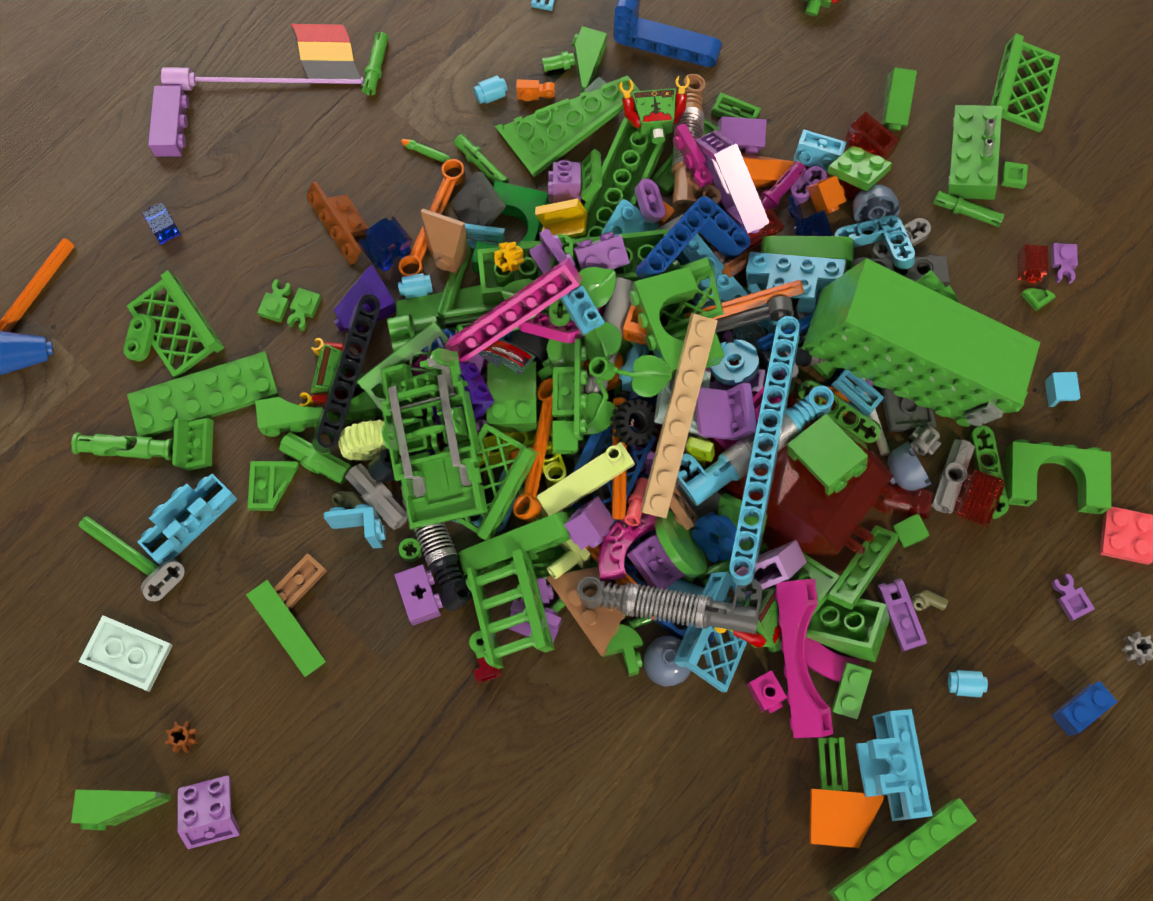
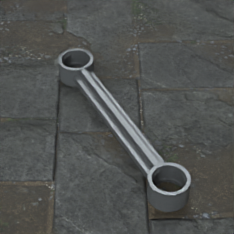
M778 296L770 299L765 306L715 319L718 320L715 333L768 319L778 322L785 316L792 317L794 314L792 300L786 296Z

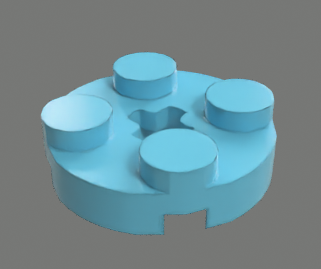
M734 340V343L726 344V341L720 343L725 356L719 365L710 367L715 379L733 387L752 380L759 370V357L755 347L744 340ZM736 359L739 360V364H738V365H736V366H731V365H730V362H729L730 360H731V361H736Z

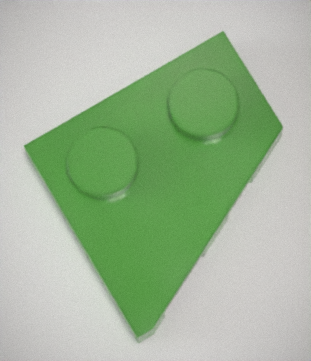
M251 461L248 510L274 511L299 469V463L288 461Z

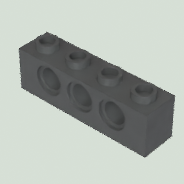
M932 254L926 257H915L914 265L908 269L897 268L889 256L869 259L892 271H898L904 277L915 282L924 276L917 270L923 271L925 274L932 270L945 287L950 282L946 256ZM866 257L854 260V266L866 259Z

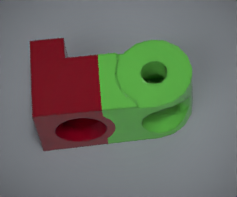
M481 631L473 633L470 637L469 645L477 656L480 667L473 670L477 684L502 677L500 669L489 666L484 658L483 650L485 645Z

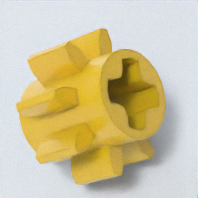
M516 242L500 243V250L494 251L495 264L502 268V272L519 270L518 264L524 262L523 249L516 246Z

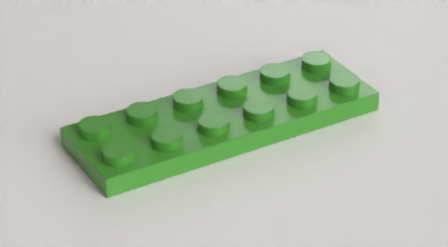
M264 351L129 393L127 396L138 437H152L174 430L175 419L180 418L190 422L212 418L253 405L258 400L279 397L268 355Z

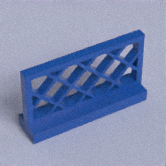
M629 425L633 432H637L639 430L638 428ZM611 427L600 433L590 435L573 472L597 458L602 450L613 446L610 435ZM656 437L649 440L645 449L637 452L630 445L632 454L629 455L631 458H635L637 467L635 471L626 474V478L632 476L629 484L626 479V502ZM609 438L610 443L605 445L607 439ZM642 454L640 461H638L637 456ZM610 480L609 482H607L606 484L602 485L601 487L607 485V486H608V489H609V491H610L611 497H612V489H611V486H610V484L612 483V480ZM594 491L592 492L593 498L596 497ZM612 498L603 500L602 503L612 502ZM577 502L571 505V507L575 509H578L580 506H582Z

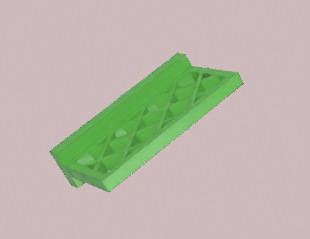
M1016 33L1005 45L990 106H1002L1003 119L1041 132L1044 127L1060 56L1023 42L1024 36ZM1022 50L1029 52L1032 59L1026 61L1022 55ZM1044 58L1052 61L1051 67L1046 69L1041 59ZM1035 62L1040 72L1034 74L1029 64ZM1022 67L1028 76L1021 79L1017 72ZM1043 75L1047 85L1042 87L1036 77ZM1030 80L1036 90L1029 92L1024 83ZM1015 86H1019L1023 93L1018 98L1013 91ZM1038 93L1043 101L1042 104L1037 105L1032 95ZM1025 98L1031 106L1026 111L1020 103ZM1014 104L1019 114L1015 115L1007 112L1008 106ZM1034 111L1038 118V123L1031 121L1027 114Z
M708 257L661 273L664 274L690 267L697 286L705 279L709 278L710 285L705 292L697 290L696 293L702 295V298L696 307L687 303L689 300L679 302V306L674 314L665 311L667 306L660 311L659 318L662 314L671 318L668 324L663 327L667 333L674 329L688 327L690 317L684 320L679 318L684 307L694 310L692 314H699L707 318H714L724 314L715 278V267ZM707 299L714 301L716 309L707 312L702 310V307Z
M167 270L160 275L162 277L161 281L128 304L127 308L135 317L139 314L136 308L143 303H149L147 316L153 320L161 321L158 333H154L155 337H153L152 346L172 376L177 379L213 351L218 353L225 347L178 277ZM165 288L167 291L166 300H156L157 293ZM155 304L164 305L162 317L152 316ZM170 306L179 308L177 319L168 318ZM166 322L176 323L174 335L164 334ZM182 324H189L191 326L189 337L179 335ZM163 338L172 339L170 351L161 348ZM178 339L188 341L186 352L176 351ZM194 341L201 342L205 347L198 354L191 353ZM175 355L185 356L183 365L175 369L173 366Z
M436 321L358 379V384L368 393L381 411V401H386V398L377 397L372 391L374 386L382 383L381 370L404 364L408 360L409 365L412 366V358L416 354H425L427 359H430V355H432V342L439 336L445 343L449 340ZM429 345V347H428V352H426V351H421L422 349H424L426 346ZM411 367V370L425 373L434 371L427 368Z
M484 423L478 435L479 445H481L482 450L476 453L477 455L483 453L486 467L480 469V472L487 470L491 482L490 485L483 486V489L492 487L494 499L491 503L487 504V507L489 506L488 512L482 514L483 519L479 527L471 523L470 517L457 519L456 521L476 532L484 540H489L495 536L539 452ZM489 431L496 435L498 445L486 449L484 438ZM501 438L507 441V443L502 444ZM514 445L519 448L520 451L516 458L507 461L504 447ZM499 449L503 462L491 466L487 452ZM504 465L506 477L503 481L495 483L492 469Z

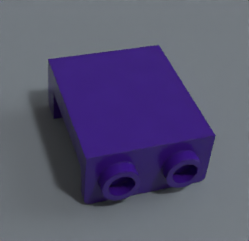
M459 362L461 369L460 377L468 383L464 390L469 392L477 423L495 401L476 364ZM436 406L432 407L433 414L438 422V425H441L440 416L437 414V412L439 411H437Z

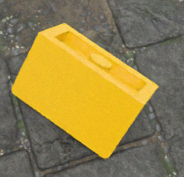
M579 199L536 207L535 215L543 225L542 231L548 228L552 235L564 234L570 238L585 235L588 212Z

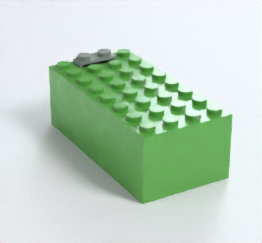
M866 258L821 290L802 349L808 351L815 358H823L829 361L834 367L851 371L852 375L858 378H866L877 387L887 388L893 391L896 396L913 400L920 407H928L934 410L937 415L949 417L955 420L958 425L968 427L970 425L981 426L982 423L985 424L1001 418L1003 412L1023 405L1040 342Z

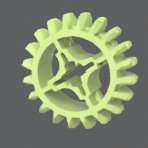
M370 420L347 426L342 430L338 441L342 456L349 460H363L365 462L373 460L382 450L388 449L383 442L381 432L382 426L385 425L384 421Z

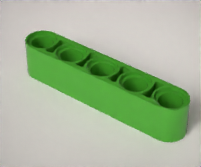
M559 512L458 552L464 577H468L466 569L470 567L484 574L510 564L513 561V551L522 549L533 555L571 540L569 532L564 526L569 520L567 513Z

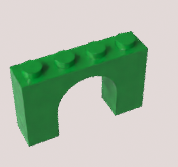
M495 181L493 188L506 206L500 214L516 217L527 226L528 232L522 241H538L543 225L536 217L535 210L538 206L552 204V202H549L548 193ZM477 241L471 259L472 271L480 273L478 249L497 248L499 246Z

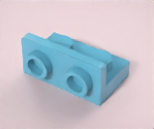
M803 129L793 161H799L808 167L819 166L828 172L829 165L843 154L846 142Z

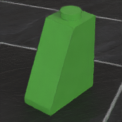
M894 68L887 74L882 125L887 126L888 130L901 131V128L908 126L917 74L916 70Z

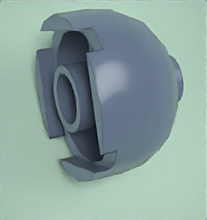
M875 184L868 191L861 189L856 194L852 203L853 217L856 223L890 215L898 217L900 212L896 195L890 188L882 184Z
M908 441L891 452L887 462L890 470L886 471V474L892 485L897 483L904 490L916 491L932 484Z
M664 635L654 639L647 646L643 656V664L647 676L654 683L663 687L675 686L683 683L690 675L691 670L686 667H680L673 662L682 642L681 638L673 635Z

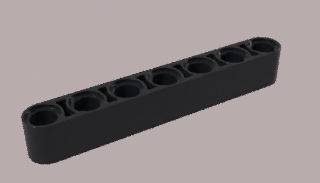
M372 294L362 296L352 313L312 438L313 448L320 453L329 452L339 441L380 310V301ZM362 304H368L372 312L366 311ZM355 326H362L365 329V333L358 332ZM350 346L356 348L358 355L351 354L348 348ZM342 368L348 369L352 376H344L341 371ZM339 390L343 392L345 399H338L334 391ZM327 413H334L337 416L338 421H330L327 417ZM320 435L328 436L331 441L330 445L323 444L320 440Z

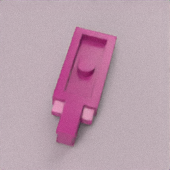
M686 124L677 126L673 137V144L683 155L686 167L691 169L694 175L693 180L699 188L711 184L713 177L705 165L706 159Z

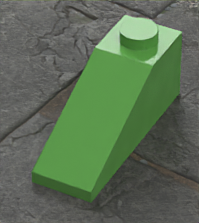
M583 26L579 35L575 34L572 47L575 48V60L581 93L594 81L607 46V33Z

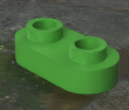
M138 314L130 322L124 344V354L133 361H143L149 355L156 330L155 321L151 317Z

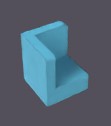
M1077 372L1052 373L1045 380L1049 407H1054L1060 401H1077L1080 399Z

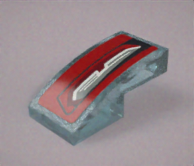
M501 339L479 352L480 356L497 368L503 363L520 376L533 363L536 357L523 348Z

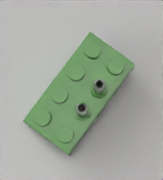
M955 105L948 182L949 195L955 197L962 196L964 197L963 199L995 200L998 181L1002 106Z

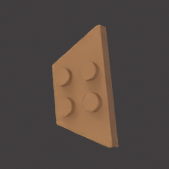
M598 567L567 572L556 580L552 576L547 577L549 583L598 653L603 657L607 652V647L612 637L616 635L620 628L621 620L626 615L617 610V607L613 610L610 609V606L609 608H604L603 605L602 607L589 609L581 603L577 593L578 583L587 576H593L600 580ZM610 580L603 581L606 582V585L612 583ZM593 588L588 589L584 595L592 597L597 593V590Z

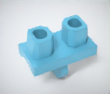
M583 285L560 298L570 314V319L572 322H575L582 336L604 325V320Z

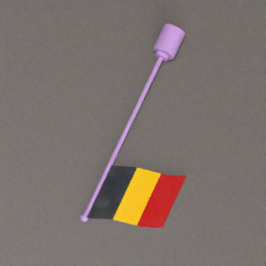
M291 24L298 40L301 63L308 79L197 77L191 68L163 67L161 70L162 86H181L183 90L192 91L193 86L197 85V82L361 84L363 86L364 78L360 77L354 63L350 38L343 25Z

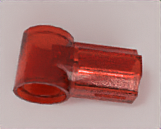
M886 485L881 503L882 507L907 512L909 516L919 514L921 519L930 518L933 493L925 489L908 491Z

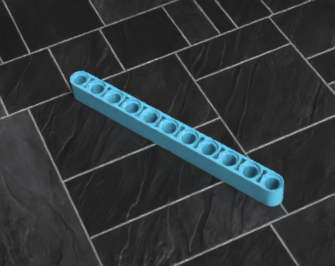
M785 316L778 321L730 561V575L732 580L738 585H747L753 580L799 342V322L791 316ZM785 329H792L794 332L791 334H785L782 331ZM782 351H786L790 355L787 357H780L777 354ZM777 374L785 376L783 380H775L773 377ZM773 397L781 399L777 404H772L768 400ZM767 421H774L777 423V425L775 427L768 428L764 426V423ZM768 444L772 446V449L768 452H763L759 447ZM758 468H764L768 471L764 476H758L754 472ZM754 492H759L763 495V498L754 501L750 498V495ZM750 516H754L759 521L757 524L750 526L745 523V520ZM750 541L754 544V547L751 550L745 551L740 548L742 542ZM740 566H745L749 569V572L745 576H739L735 573V570Z

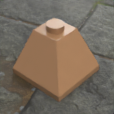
M422 209L421 217L425 239L435 266L444 271L457 273L469 255L465 223Z

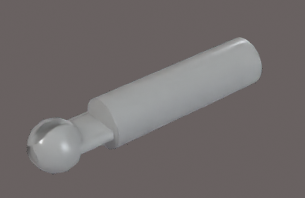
M616 277L615 289L606 304L602 319L604 322L616 326L621 332V336H623V327L631 306L629 292L634 282ZM618 352L609 355V361L615 364ZM589 372L588 383L584 385L585 393L587 395L598 393L603 396L598 383L595 382L597 377ZM603 381V384H604L605 389H606V391H607V385H608L607 382H608V381Z

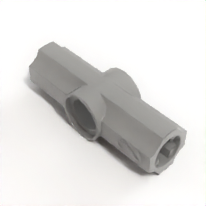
M955 439L952 443L944 469L939 475V484L931 504L939 512L951 514L954 510L962 483L967 477V468L975 448L971 442ZM948 472H953L958 480L951 479Z
M361 463L348 471L345 476L347 481L359 492L362 500L367 505H370V507H373L390 528L395 530L408 519L407 512L393 499V495L382 482L374 480Z

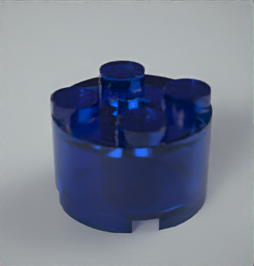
M386 217L376 222L365 232L367 234L366 239L363 241L361 238L358 243L361 250L374 266L381 268L383 272L393 266V261L399 257L404 258L408 256L412 251L410 246L413 240L395 217H391L392 220L390 221Z

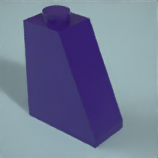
M373 265L366 269L334 309L337 316L334 322L340 332H347L354 307L361 297L366 294H372L380 301V310L376 323L396 312L395 301ZM362 304L366 311L372 312L368 304ZM360 325L355 326L358 332L364 330Z

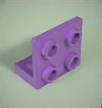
M228 775L178 789L177 832L187 849L240 836V828L231 809V779Z

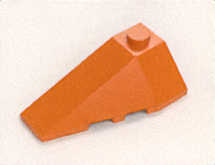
M741 153L755 188L774 186L794 163V161Z

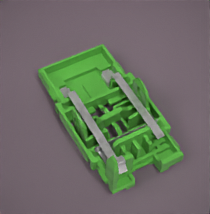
M443 348L435 349L432 351L430 359L420 362V367L434 371L412 377L411 366L407 364H400L381 370L382 386L386 396V401L381 402L385 423L381 430L385 446L390 451L394 478L402 483L401 490L410 529H418L488 512L483 485L480 484L482 483L480 468H477L479 467V462H482V457L477 456L476 453L480 451L477 426L469 392L464 390L468 383L460 377L461 369L457 351L454 352ZM434 406L439 411L437 414L440 416L441 425H435L432 419V407ZM427 408V421L415 418L423 416L422 409ZM442 432L445 444L449 445L444 447V453H441L437 445L436 435ZM433 447L436 455L430 456V452L425 451L432 450Z

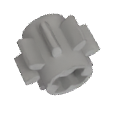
M918 426L909 437L913 440L910 444L912 449L920 455H925L927 452L932 455L941 445L937 441L940 438L939 433L930 426H925L923 429Z
M1136 632L1133 634V638L1128 636L1123 639L1127 644L1121 651L1125 652L1128 656L1127 661L1137 660V664L1141 665L1145 663V659H1153V654H1151L1153 652V643L1150 640V635L1141 637V633Z

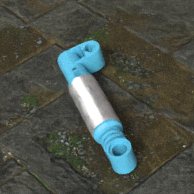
M817 386L810 391L809 395L803 398V401L800 400L798 404L793 405V408L786 409L778 451L800 435L803 429L815 421L816 418L830 412L834 401L832 390L825 386ZM821 397L827 403L825 405H817L814 399ZM767 421L764 423V426L768 428H772L777 425V423L774 421ZM755 433L742 438L718 456V460L705 470L692 455L683 454L680 466L683 465L685 468L689 466L691 476L697 472L699 474L685 483L687 472L685 470L681 471L679 468L676 481L696 506L732 480L737 481L748 473ZM764 444L759 449L763 452H768L772 449V446Z

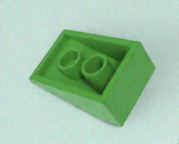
M515 362L488 363L487 387L495 402L487 410V424L503 433L536 432V362H527L523 367Z
M828 597L810 619L806 637L851 657L876 662L890 620L887 605L859 598L853 609L850 610L830 601Z
M75 790L71 823L81 824L80 829L106 831L107 825L116 826L171 800V795L146 791Z

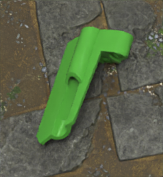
M481 285L459 289L453 310L484 305ZM443 292L397 301L396 317L387 319L393 352L434 321H436L442 331L446 329L445 320L439 319L437 314ZM456 327L448 328L450 331L455 330L457 333ZM419 354L413 356L412 359L420 358Z

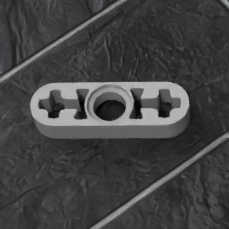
M916 218L904 225L913 247L924 241L931 231L930 223L924 218ZM916 227H917L918 229H920V228H923V229H924L923 232L918 231V232L914 233V235H913V237H912L911 234L915 231ZM884 240L874 244L871 251L872 259H879L885 256L891 257L888 251L886 255L878 253L879 249L881 251L887 249Z

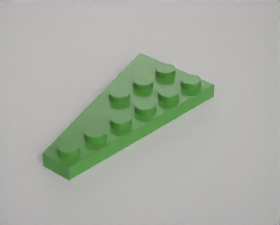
M627 75L602 85L600 89L589 93L588 91L580 93L579 97L571 100L567 98L536 110L532 115L524 118L520 116L506 125L499 124L495 127L531 175L536 177L553 162L557 161L624 110L622 103L624 95L619 91L618 84L622 81V87L627 91L629 89L628 80L631 79ZM634 83L633 90L630 92V96H632V92L640 91Z

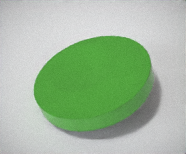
M668 511L667 518L657 516L655 518V530L658 539L674 565L683 574L693 579L705 573L707 570L706 557L698 543L692 538V530H686L683 525H679L672 511Z

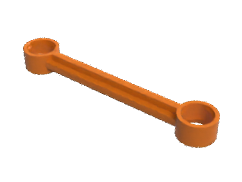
M457 159L447 160L442 165L443 181L429 211L442 215L454 187L464 181V165ZM451 168L461 170V173L456 177L446 175V172ZM423 226L410 255L405 256L399 262V270L402 277L423 273L421 262L428 249ZM414 263L419 266L418 271L414 274L403 272L404 267L408 264Z
M551 378L544 380L537 392L538 398L543 403L533 449L538 451L539 454L527 475L524 493L515 500L513 505L514 515L527 522L536 520L542 509V505L536 497L553 420V393L549 396L553 389V379ZM530 503L529 509L525 513V508Z

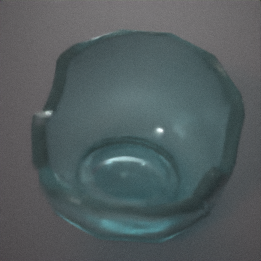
M761 322L733 328L732 340L733 343L734 340L749 342L755 347L757 352H760L757 341L768 335V330L763 327Z

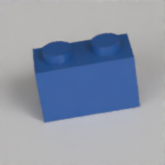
M1098 681L1085 687L1051 716L1065 733L1071 736L1083 731L1118 701Z

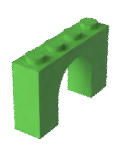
M690 267L634 281L629 292L631 304L636 306L639 313V325L645 329L647 334V346L650 351L653 350L656 357L669 365L672 371V378L676 375L684 340L670 336L663 329L659 313L668 305L694 298L698 286ZM714 333L706 368L719 365L725 356L716 333Z
M1015 440L1006 448L1005 489L1009 504L1030 506L1037 500V473L1040 465L1056 463L1066 467L1076 479L1078 487V512L1104 514L1111 509V452L1102 451L1101 448L1096 447L1078 449L1075 445L1053 446V443L1050 442L1032 444L1027 440Z

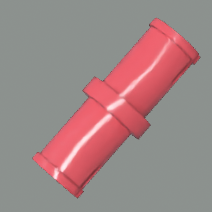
M646 478L637 479L634 492L629 496V508L624 521L630 526H638L641 521L642 512H640L648 483Z

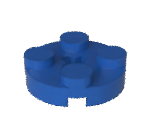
M708 512L697 520L695 528L691 531L692 538L698 543L710 561L728 560L732 556L737 528L728 517L724 515L719 517L713 515L715 512Z

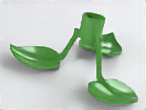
M588 267L581 270L579 274L582 280L579 286L583 285L596 309L604 306L611 298L615 289V271L598 267ZM522 279L509 283L501 292L504 300L534 280ZM563 306L558 307L557 317L562 318ZM549 339L547 354L555 367H575V343H564Z
M608 322L585 334L584 346H587L588 358L591 360L589 372L597 377L595 382L598 383L603 396L598 393L587 395L588 406L584 409L583 418H587V433H583V435L600 433L613 423V421H610V417L616 416L612 413L616 406L612 402L607 401L608 393L603 381L611 380L615 373L633 377L632 388L642 397L657 395L672 379V371L669 365L662 359L652 355L637 358L633 365L634 372H628L615 367L609 361V355L618 352L622 336L619 329Z

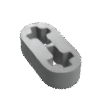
M176 559L165 560L143 581L141 585L142 594L149 601H159L183 578L185 573L184 567ZM170 566L172 568L176 567L177 574L168 575L167 568ZM158 583H160L157 586L159 591L156 594L154 592L149 593L150 590L148 587L151 584L153 586H156Z

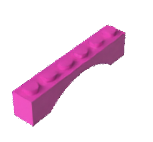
M815 579L777 583L775 597L779 604L780 614L778 616V623L782 630L781 649L785 657L784 675L788 683L787 701L791 710L790 727L793 731L794 738H809L832 735L833 727L830 707L816 690L808 672L805 657L807 628L812 614L818 605Z

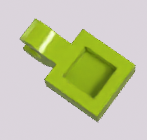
M689 436L686 444L687 453L695 457L701 467L706 468V461L712 462L715 455L714 443L703 437L694 438Z

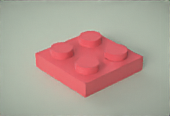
M1111 506V509L1103 515L1099 554L1147 565L1153 562V515Z

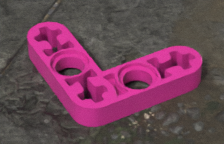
M605 305L597 308L601 317H603ZM541 312L518 326L520 331L564 343H575V339L583 337L575 322H572L571 319L565 326L558 327L550 322L549 314Z

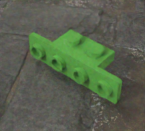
M575 339V367H553L552 415L554 418L574 417V435L578 440H583V433H587V418H583L584 409L588 406L587 394H584V385L588 383L587 370H584V361L588 360L587 346L583 345L581 339Z

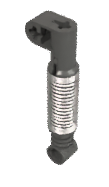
M593 576L583 578L577 586V593L581 603L589 609L604 605V608H609L610 606V609L613 610L617 607V610L621 611L623 615L632 617L634 615L638 617L640 614L641 618L645 615V619L649 616L650 620L654 616V620H657V617L659 621L663 618L664 622L668 619V623L672 620L673 624L677 620V624L680 621L682 625L686 622V626L691 623V627L695 624L696 628L701 627V629H707L711 626L756 634L762 599V587L756 579H753L747 585L737 584L733 604L714 601L710 596L698 594L696 597L695 593L693 595L688 593L687 595L686 592L682 594L681 591L678 593L677 590L673 593L672 589L664 591L663 588L659 589L657 587L655 589L654 586L650 588V586L646 587L645 585L641 586L640 584L633 583L621 585L620 588L618 584H614L613 587L612 583L606 585V582L600 581ZM593 588L597 590V593L592 597L584 595L588 589ZM747 591H752L750 606H744Z

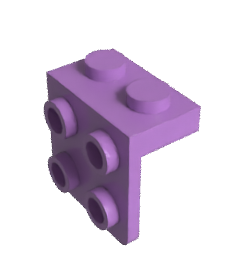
M741 383L727 391L700 387L695 406L700 436L740 440L756 432L757 426L750 383Z

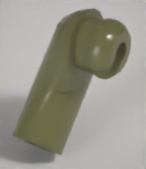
M339 491L331 497L332 504L337 507H352L355 509V506L365 504L353 491Z
M925 590L914 595L911 602L916 611H922L931 605L944 611L948 604V599Z

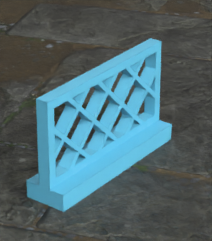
M728 572L711 573L702 596H710L714 601L728 603L729 588L732 589L735 596L737 584L732 580ZM751 594L745 596V601H747ZM690 623L673 662L680 667L688 668L721 692H727L747 642L732 635L733 632L728 630L730 640L723 642L721 633L716 632L714 627L710 626L707 629H701V627L696 628L695 624L691 627ZM714 631L717 645L709 647L708 637ZM731 644L733 655L731 659L727 660L724 646ZM718 649L721 662L714 665L711 651ZM702 654H704L707 668L704 669L697 666ZM722 667L724 673L722 682L717 680L715 669Z

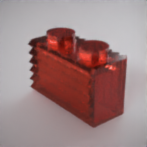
M974 469L973 474H968L965 479L964 488H966L963 498L959 497L956 501V516L988 528L1006 482L1001 478Z

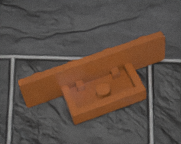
M312 182L306 195L309 204L312 205L318 214L320 221L323 222L329 231L331 238L337 243L343 256L346 257L350 265L355 264L361 253V248L354 237L367 234L369 227L347 194L327 198L319 184Z

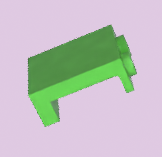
M827 414L823 415L787 444L788 455L794 461L798 458L824 485L825 493L828 496L834 491L836 493L840 492L847 485V481L850 478L860 476L867 468L868 455Z

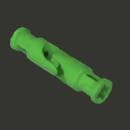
M75 433L71 441L74 454L89 452L98 456L118 455L120 457L143 459L165 457L166 460L173 458V439L163 441L153 440L152 437H118L108 434L86 436L81 433ZM131 443L136 444L134 448H131Z

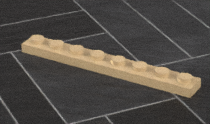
M691 314L640 509L642 513L667 518L718 320Z

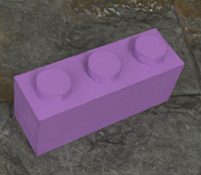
M154 86L148 145L155 157L182 156V149L186 146L184 128L188 126L186 108H189V97L185 95L181 86Z

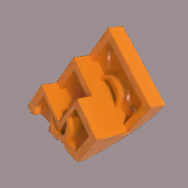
M810 789L809 844L859 848L884 800V796L865 797V793Z

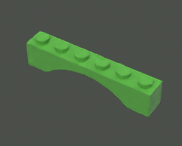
M378 383L372 388L377 397L386 398L382 383ZM364 391L351 399L344 425L352 423L353 420H374L377 416H383V412L368 393ZM280 397L255 401L258 428L263 435L268 437L278 436L281 432L299 433L304 431L305 428H316L322 407L299 406ZM327 413V417L330 421H338V418L334 413Z
M960 798L953 799L934 812L932 816L927 818L896 845L848 876L828 892L834 901H871L977 820Z

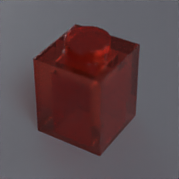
M1025 244L1017 254L1018 280H1026L1030 283L1042 281L1049 272L1048 246Z

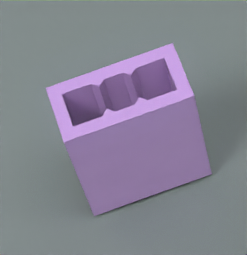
M797 540L758 555L753 579L760 583L762 589L788 580L807 563ZM742 566L735 573L739 576H745L748 574L749 569ZM747 591L745 596L752 594V591Z

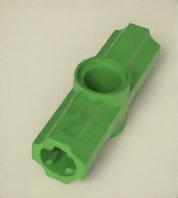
M291 432L285 435L281 441L280 452L299 461L309 471L315 474L321 473L341 485L347 481L345 476L352 466L331 455L330 451L320 453L313 448L311 443Z

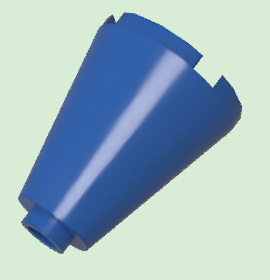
M0 331V376L48 361L49 355H54L52 341H47V338L44 336Z

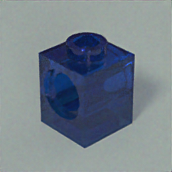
M163 202L153 205L148 210L142 212L160 245L181 234Z

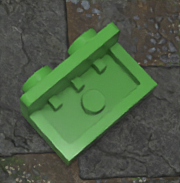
M180 418L175 419L172 464L188 471L212 466L214 420L204 418L187 422Z

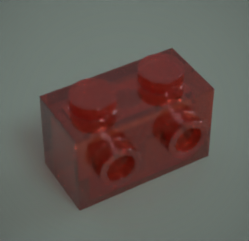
M866 111L850 125L845 138L851 147L862 148L864 151L880 156L885 160L894 153L900 140Z

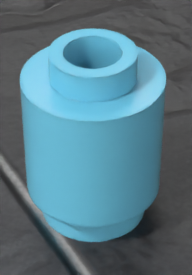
M498 75L477 83V86L473 87L479 104H488L505 97V91H508L505 80L503 78L500 79Z
M421 273L401 277L402 282H398L400 296H405L406 299L433 293L430 274L424 275Z
M965 670L949 672V693H955L956 696L982 697L983 692H987L988 680L987 677H983L982 672Z

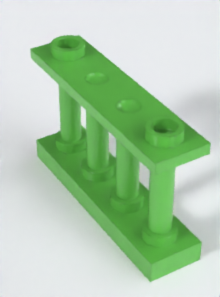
M522 549L512 552L513 561L510 565L481 575V572L471 567L466 569L468 575L466 584L472 592L485 645L483 650L484 658L489 666L498 669L504 668L501 657L534 646L537 650L545 653L555 650L531 556ZM512 574L518 575L520 584H518L517 588L487 599L484 588L485 584ZM520 597L524 599L526 607L524 612L496 622L492 621L490 608ZM524 622L530 623L532 630L530 636L499 647L496 632Z

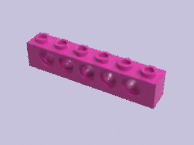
M569 258L565 259L449 338L444 347L450 351H457L459 362H466L578 287L582 280L581 275Z

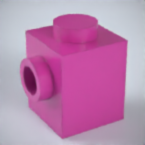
M772 670L746 685L761 713L768 710L771 714L783 707L781 702L787 696Z

